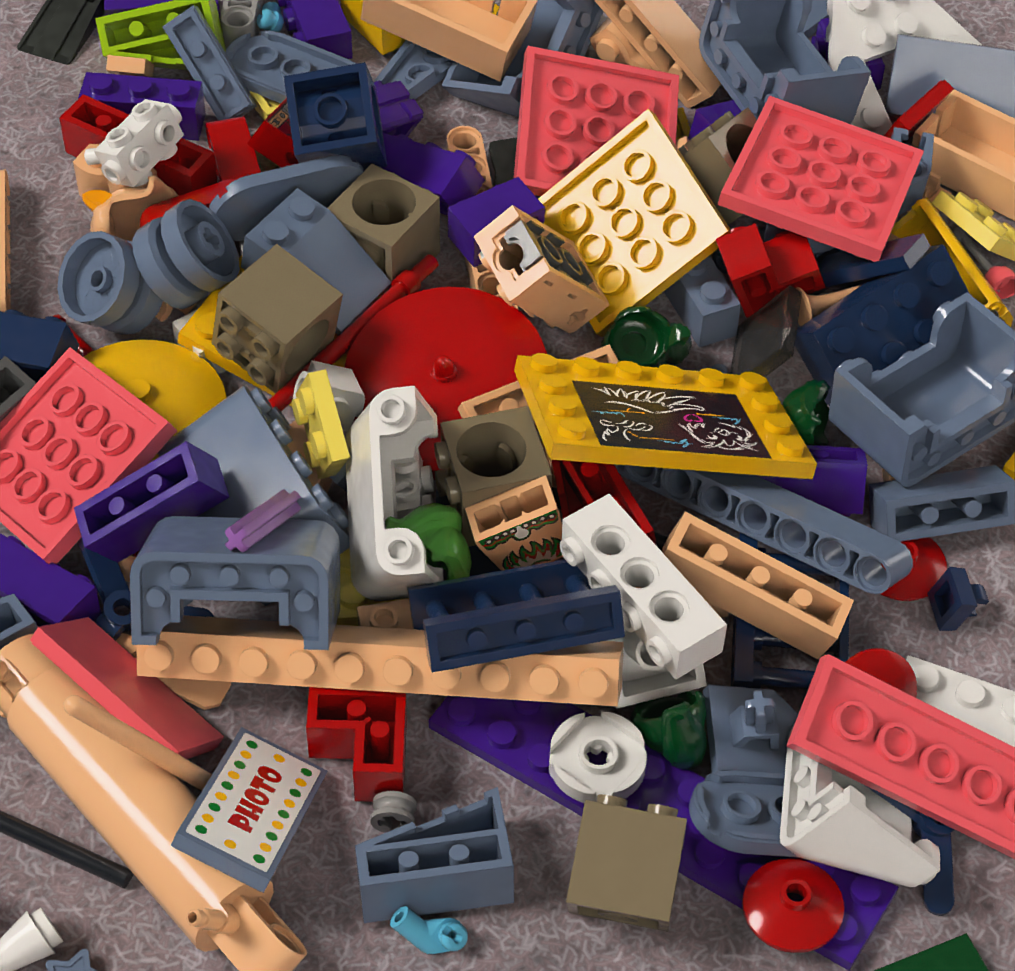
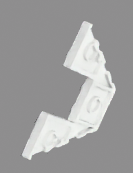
M827 0L829 24L826 27V42H829L828 65L833 71H837L841 60L846 56H858L865 63L895 52L898 34L982 45L934 0ZM870 75L851 125L884 136L892 126V123Z

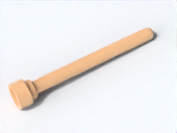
M71 695L65 700L64 710L67 714L202 791L212 776L208 771L82 697Z

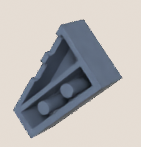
M498 787L484 792V799L461 809L456 804L442 809L441 817L416 827L411 822L355 845L358 885L364 923L391 920L396 910L403 906H407L418 916L514 903V865Z

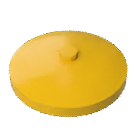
M147 339L128 340L101 347L84 356L86 360L166 419L177 430L173 436L226 399L224 385L216 370L195 352L174 343ZM156 454L150 462L159 458L158 454Z

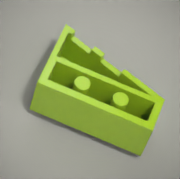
M172 0L95 18L103 56L105 58L108 55L143 58L153 63L154 67L188 70L162 26L193 5L200 9L226 52L216 1Z

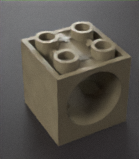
M748 107L735 117L729 110L678 149L727 225L743 215L717 204L721 191L757 121Z
M371 164L327 208L336 216L391 282L403 270L410 271L427 254L436 257L440 253V197L428 189L421 188L399 177L397 174L388 172L374 164Z
M276 244L218 293L212 345L215 346L221 356L228 360H233L246 370L253 381L259 385H265L276 393L334 340L343 294Z
M529 406L440 423L441 441L434 443L438 468L441 469L435 471L436 487L440 497L447 496L449 505L446 506L455 508L461 515V534L465 537L468 547L475 546L476 543L465 508L545 475L552 489V473Z
M600 794L597 796L596 802L585 800L566 899L569 913L668 932L687 819L677 817L678 809L659 804H648L647 811L627 808L628 800L611 795Z

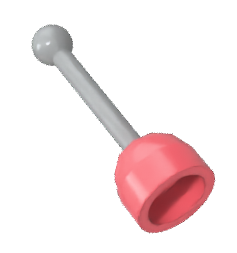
M956 227L953 230L954 235L959 242H963L986 270L984 277L1000 299L1013 296L1015 294V273L1007 266L993 267L968 237L969 234L961 227Z

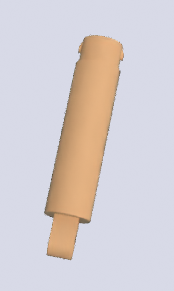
M33 634L19 637L0 650V716L7 718L9 729L195 947L204 952L220 948L239 971H293L307 955V950L301 940L270 907L269 903L274 893L273 883L270 881L264 893L170 846L178 829L197 800L196 796L180 778L67 714L64 710V702L71 695H78L107 713L109 712L32 644L30 639Z

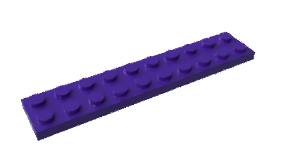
M447 696L429 718V728L582 816L584 803L566 795L550 776L551 739L555 731L565 720L581 713H585V717L593 715L570 703ZM644 745L647 754L645 776L637 790L625 798L628 800L627 808L647 811L648 804H659L678 809L677 817L687 819L679 873L743 909L742 899L745 886L753 873L763 865L780 859H799L815 864L826 871L837 883L844 900V917L841 927L834 938L823 947L814 951L850 971L895 898L899 887L891 882L800 857L742 854L715 845L698 831L689 813V803L694 788L698 783L703 782L705 778L689 769L683 770L672 767L670 762L661 753ZM601 751L597 755L591 752L587 753L590 763L595 765L607 763L606 758L608 754ZM787 894V896L793 901L798 902L804 900V898L799 894Z

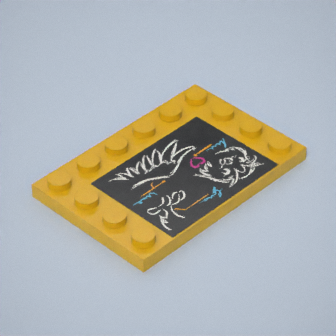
M536 353L532 356L517 355L514 372L551 460L813 480L817 462L768 380L758 373L726 374L712 368H703L700 371L682 370L677 366L669 364L660 365L659 368L640 366L631 361H619L617 364L602 363L588 357H578L575 360L556 359L544 353Z

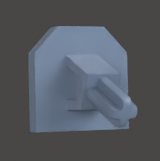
M720 685L706 686L703 689V696L705 697L711 772L740 770L785 774L786 745L789 732L796 722L798 713L776 691L771 689Z

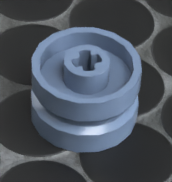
M192 199L178 203L167 210L163 217L156 218L137 229L132 239L133 255L138 270L145 282L161 300L174 308L183 310L206 298L209 292L216 291L232 282L240 270L239 255L225 225L212 210L201 202Z
M103 231L87 233L75 241L66 253L59 270L57 290L62 308L70 318L87 325L101 327L121 335L136 334L151 323L158 314L163 302L147 285L138 270L133 255L132 241H126Z

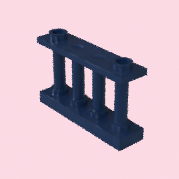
M739 532L738 539L803 574L832 576L787 554L766 553V548L758 547V540ZM834 577V590L849 597V584ZM849 614L838 639L826 651L834 652V657L843 662L849 659ZM733 615L731 686L760 689L761 685L799 689L809 688L815 671L764 667L761 661H754V650L761 651L762 646L797 648Z
M565 559L407 587L413 629L424 630L428 664L432 673L625 637L621 594L617 586L611 585L591 589L588 578L578 566H571Z

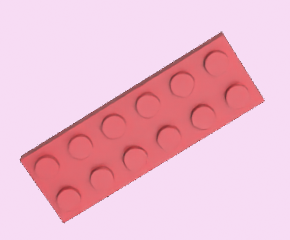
M829 654L822 656L786 746L1015 859V747Z

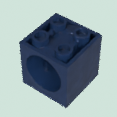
M365 62L284 76L294 155L299 163L332 155H344L350 157L352 162L358 161L363 170H366L371 164L378 167L388 166L377 89Z

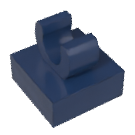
M949 567L927 593L939 631L957 630L968 617L977 616L975 610L978 606L977 604L986 605L989 602L984 586L981 584H970L965 568Z

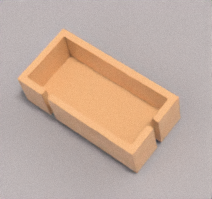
M363 0L361 20L501 82L531 30L538 0H501L498 16L492 14L495 0Z
M954 89L936 108L935 114L932 113L914 132L911 146L918 148L923 132L934 134L931 171L942 177L941 184L956 192L964 193L972 200L978 199L990 209L1015 221V118Z

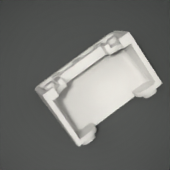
M415 386L390 388L380 392L353 422L345 437L350 455L346 462L351 579L356 590L369 600L409 598L407 587L447 581L446 571L443 568L432 567L426 563L424 543L415 532L407 528L386 529L385 520L391 516L398 519L395 464L417 462L416 451L420 444L427 438L438 437L437 415Z
M793 724V726H792V728H791V730H790V732H789L788 740H789V737H790V735H791V732H792V729H793V727H794V724ZM787 747L780 826V843L803 859L905 887L927 884L940 871L939 847L928 839H921L916 843L911 842V818L865 785Z

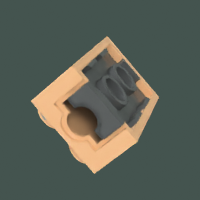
M513 205L474 236L481 249V252L478 254L479 259L488 271L495 274L500 283L496 288L501 298L509 306L517 305L521 307L530 317L537 316L543 319L551 328L558 327L568 333H573L610 305L575 243Z

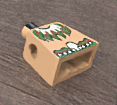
M546 475L465 508L476 545L501 571L553 562L564 557L560 550L562 522Z

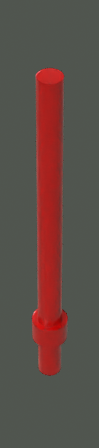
M427 254L410 271L403 270L392 280V287L312 361L333 365L351 348L352 343L362 328L379 311L394 301L418 292L421 289V282L438 268L439 263L437 259ZM311 361L268 400L273 408L276 406L282 412L292 402L296 381L302 371H308Z

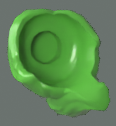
M430 503L418 506L401 519L390 516L385 520L386 529L407 528L415 532L424 543L426 563L432 567L443 568L446 571V580L469 577L472 565L471 554L466 539L461 534L462 517L455 508L439 503Z

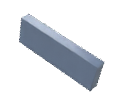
M193 5L162 26L195 81H202L204 97L218 120L242 117L257 107V104L197 6Z

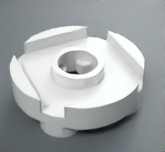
M601 711V716L585 717V713L574 715L557 728L551 739L550 776L566 795L582 803H585V800L596 802L597 796L600 794L625 799L637 790L645 776L647 754L644 748L643 736L632 722L612 712ZM601 751L608 754L606 758L607 763L603 765L590 763L587 755L588 752L597 755Z

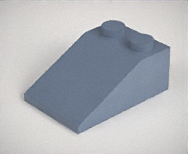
M298 188L245 236L240 268L246 270L274 245L278 244L343 294L335 334L338 336L391 287V281L336 216L325 206Z

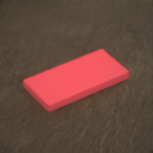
M89 617L40 626L31 637L30 641L37 649L111 715L182 757L189 759L213 751L223 740L224 736L160 679L157 677L137 676V659Z

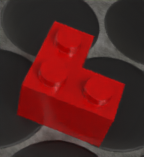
M754 223L747 227L733 228L729 230L731 233L716 238L728 275L746 318L792 301V292L796 287L802 288L807 295L826 288L807 237L791 231H783L774 236L773 239L763 243L757 225Z
M309 687L306 722L309 758L353 759L355 801L373 802L375 795L384 791L404 793L407 735L406 693Z

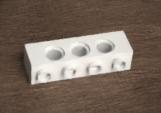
M610 494L563 519L560 550L565 560L571 566H578L588 578L591 589L611 585L617 586L621 594L624 628L630 633L635 632L646 645L648 654L656 665L664 666L675 679H678L723 652L727 624Z

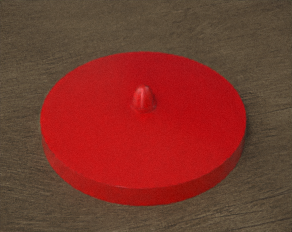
M437 287L409 294L379 311L367 322L355 338L348 352L344 368L352 369L364 392L365 403L363 410L383 390L406 386H415L437 415L438 437L427 438L418 447L423 460V466H431L433 479L435 480V471L441 470L438 468L434 452V443L441 441L440 423L463 419L458 411V407L462 402L518 381L514 372L517 355L532 356L536 353L547 354L538 331L530 320L516 307L509 306L502 298L472 288Z

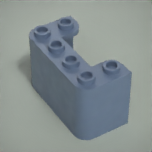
M710 0L699 38L701 55L739 109L743 111L748 107L756 119H758L770 95L851 124L868 84L871 71L858 56H846L841 60L837 71L832 70L803 33L808 14L812 9V0Z
M968 292L938 307L933 315L934 323L928 343L915 351L904 353L898 361L883 370L872 372V365L861 357L846 360L835 370L829 406V420L903 487L915 485L1015 422V330Z
M245 385L173 436L157 453L160 457L187 441L218 459L230 498L197 517L242 518L279 491L285 489L290 494L295 490L301 496L297 501L301 510L290 519L324 521L331 525L338 533L340 554L350 548L349 532L346 529L349 526L347 514L337 502H332L318 483L314 486L308 479V476L313 473L311 467L298 451L292 454L287 444L293 441L288 432L291 429L289 422L276 406L272 407L258 387L250 391ZM261 602V603H262L263 605L267 606V605H269V604H271V603H273V602Z
M165 517L157 522L131 565L132 645H157L164 626L170 622L181 623L184 616L183 608L193 600L279 602L280 626H289L290 624L298 629L304 639V649L329 650L340 613V540L338 533L331 525L324 521L289 519L247 551L241 552L237 548L230 551L225 545L229 540L225 530L241 518Z

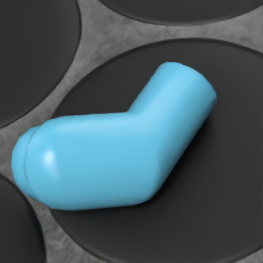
M267 2L263 5L262 15L259 14L257 17V26L263 29V31H281L284 19L278 3Z
M403 906L396 910L390 920V926L426 954L458 951L468 941L467 929L460 921L454 918L423 920L407 906Z

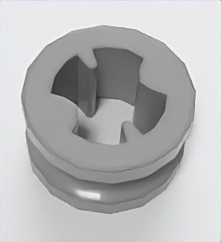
M384 791L376 794L373 798L374 812L371 814V825L380 832H389L411 822L415 824L413 814L416 812V800L412 796L399 791Z

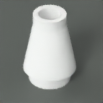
M41 907L32 914L26 911L0 938V971H15L55 954L53 948L63 942L62 937Z

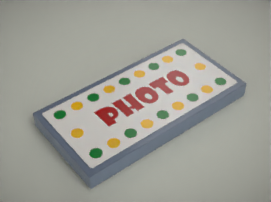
M241 727L178 829L170 846L264 893L328 771Z

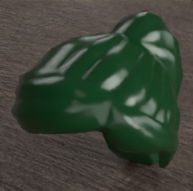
M633 306L620 311L613 325L610 326L601 341V347L610 344L619 361H631L640 366L659 368L660 365L666 363L676 365L684 361L689 355L692 346L690 337L692 334L687 326H683L681 323H670L663 315L652 310L650 307Z
M813 379L807 381L804 385L790 392L782 403L806 445L820 446L829 443L824 430L829 420L830 409L825 399L829 393L830 386L825 380L818 381Z
M690 690L680 693L677 697L666 696L638 703L635 706L630 719L641 732L644 744L648 748L663 753V756L670 762L672 767L683 770L695 769L701 764L702 759L706 755L707 739L704 730L706 719L705 697L700 691Z

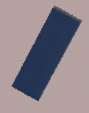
M924 233L887 241L879 261L873 262L842 251L828 254L818 264L825 287L910 270L925 254L930 244Z

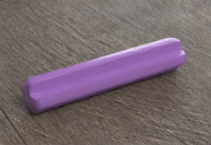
M283 489L225 530V534L229 539L225 543L226 547L230 551L237 548L241 552H245L301 510L297 502L301 498L299 493L294 490L289 494Z

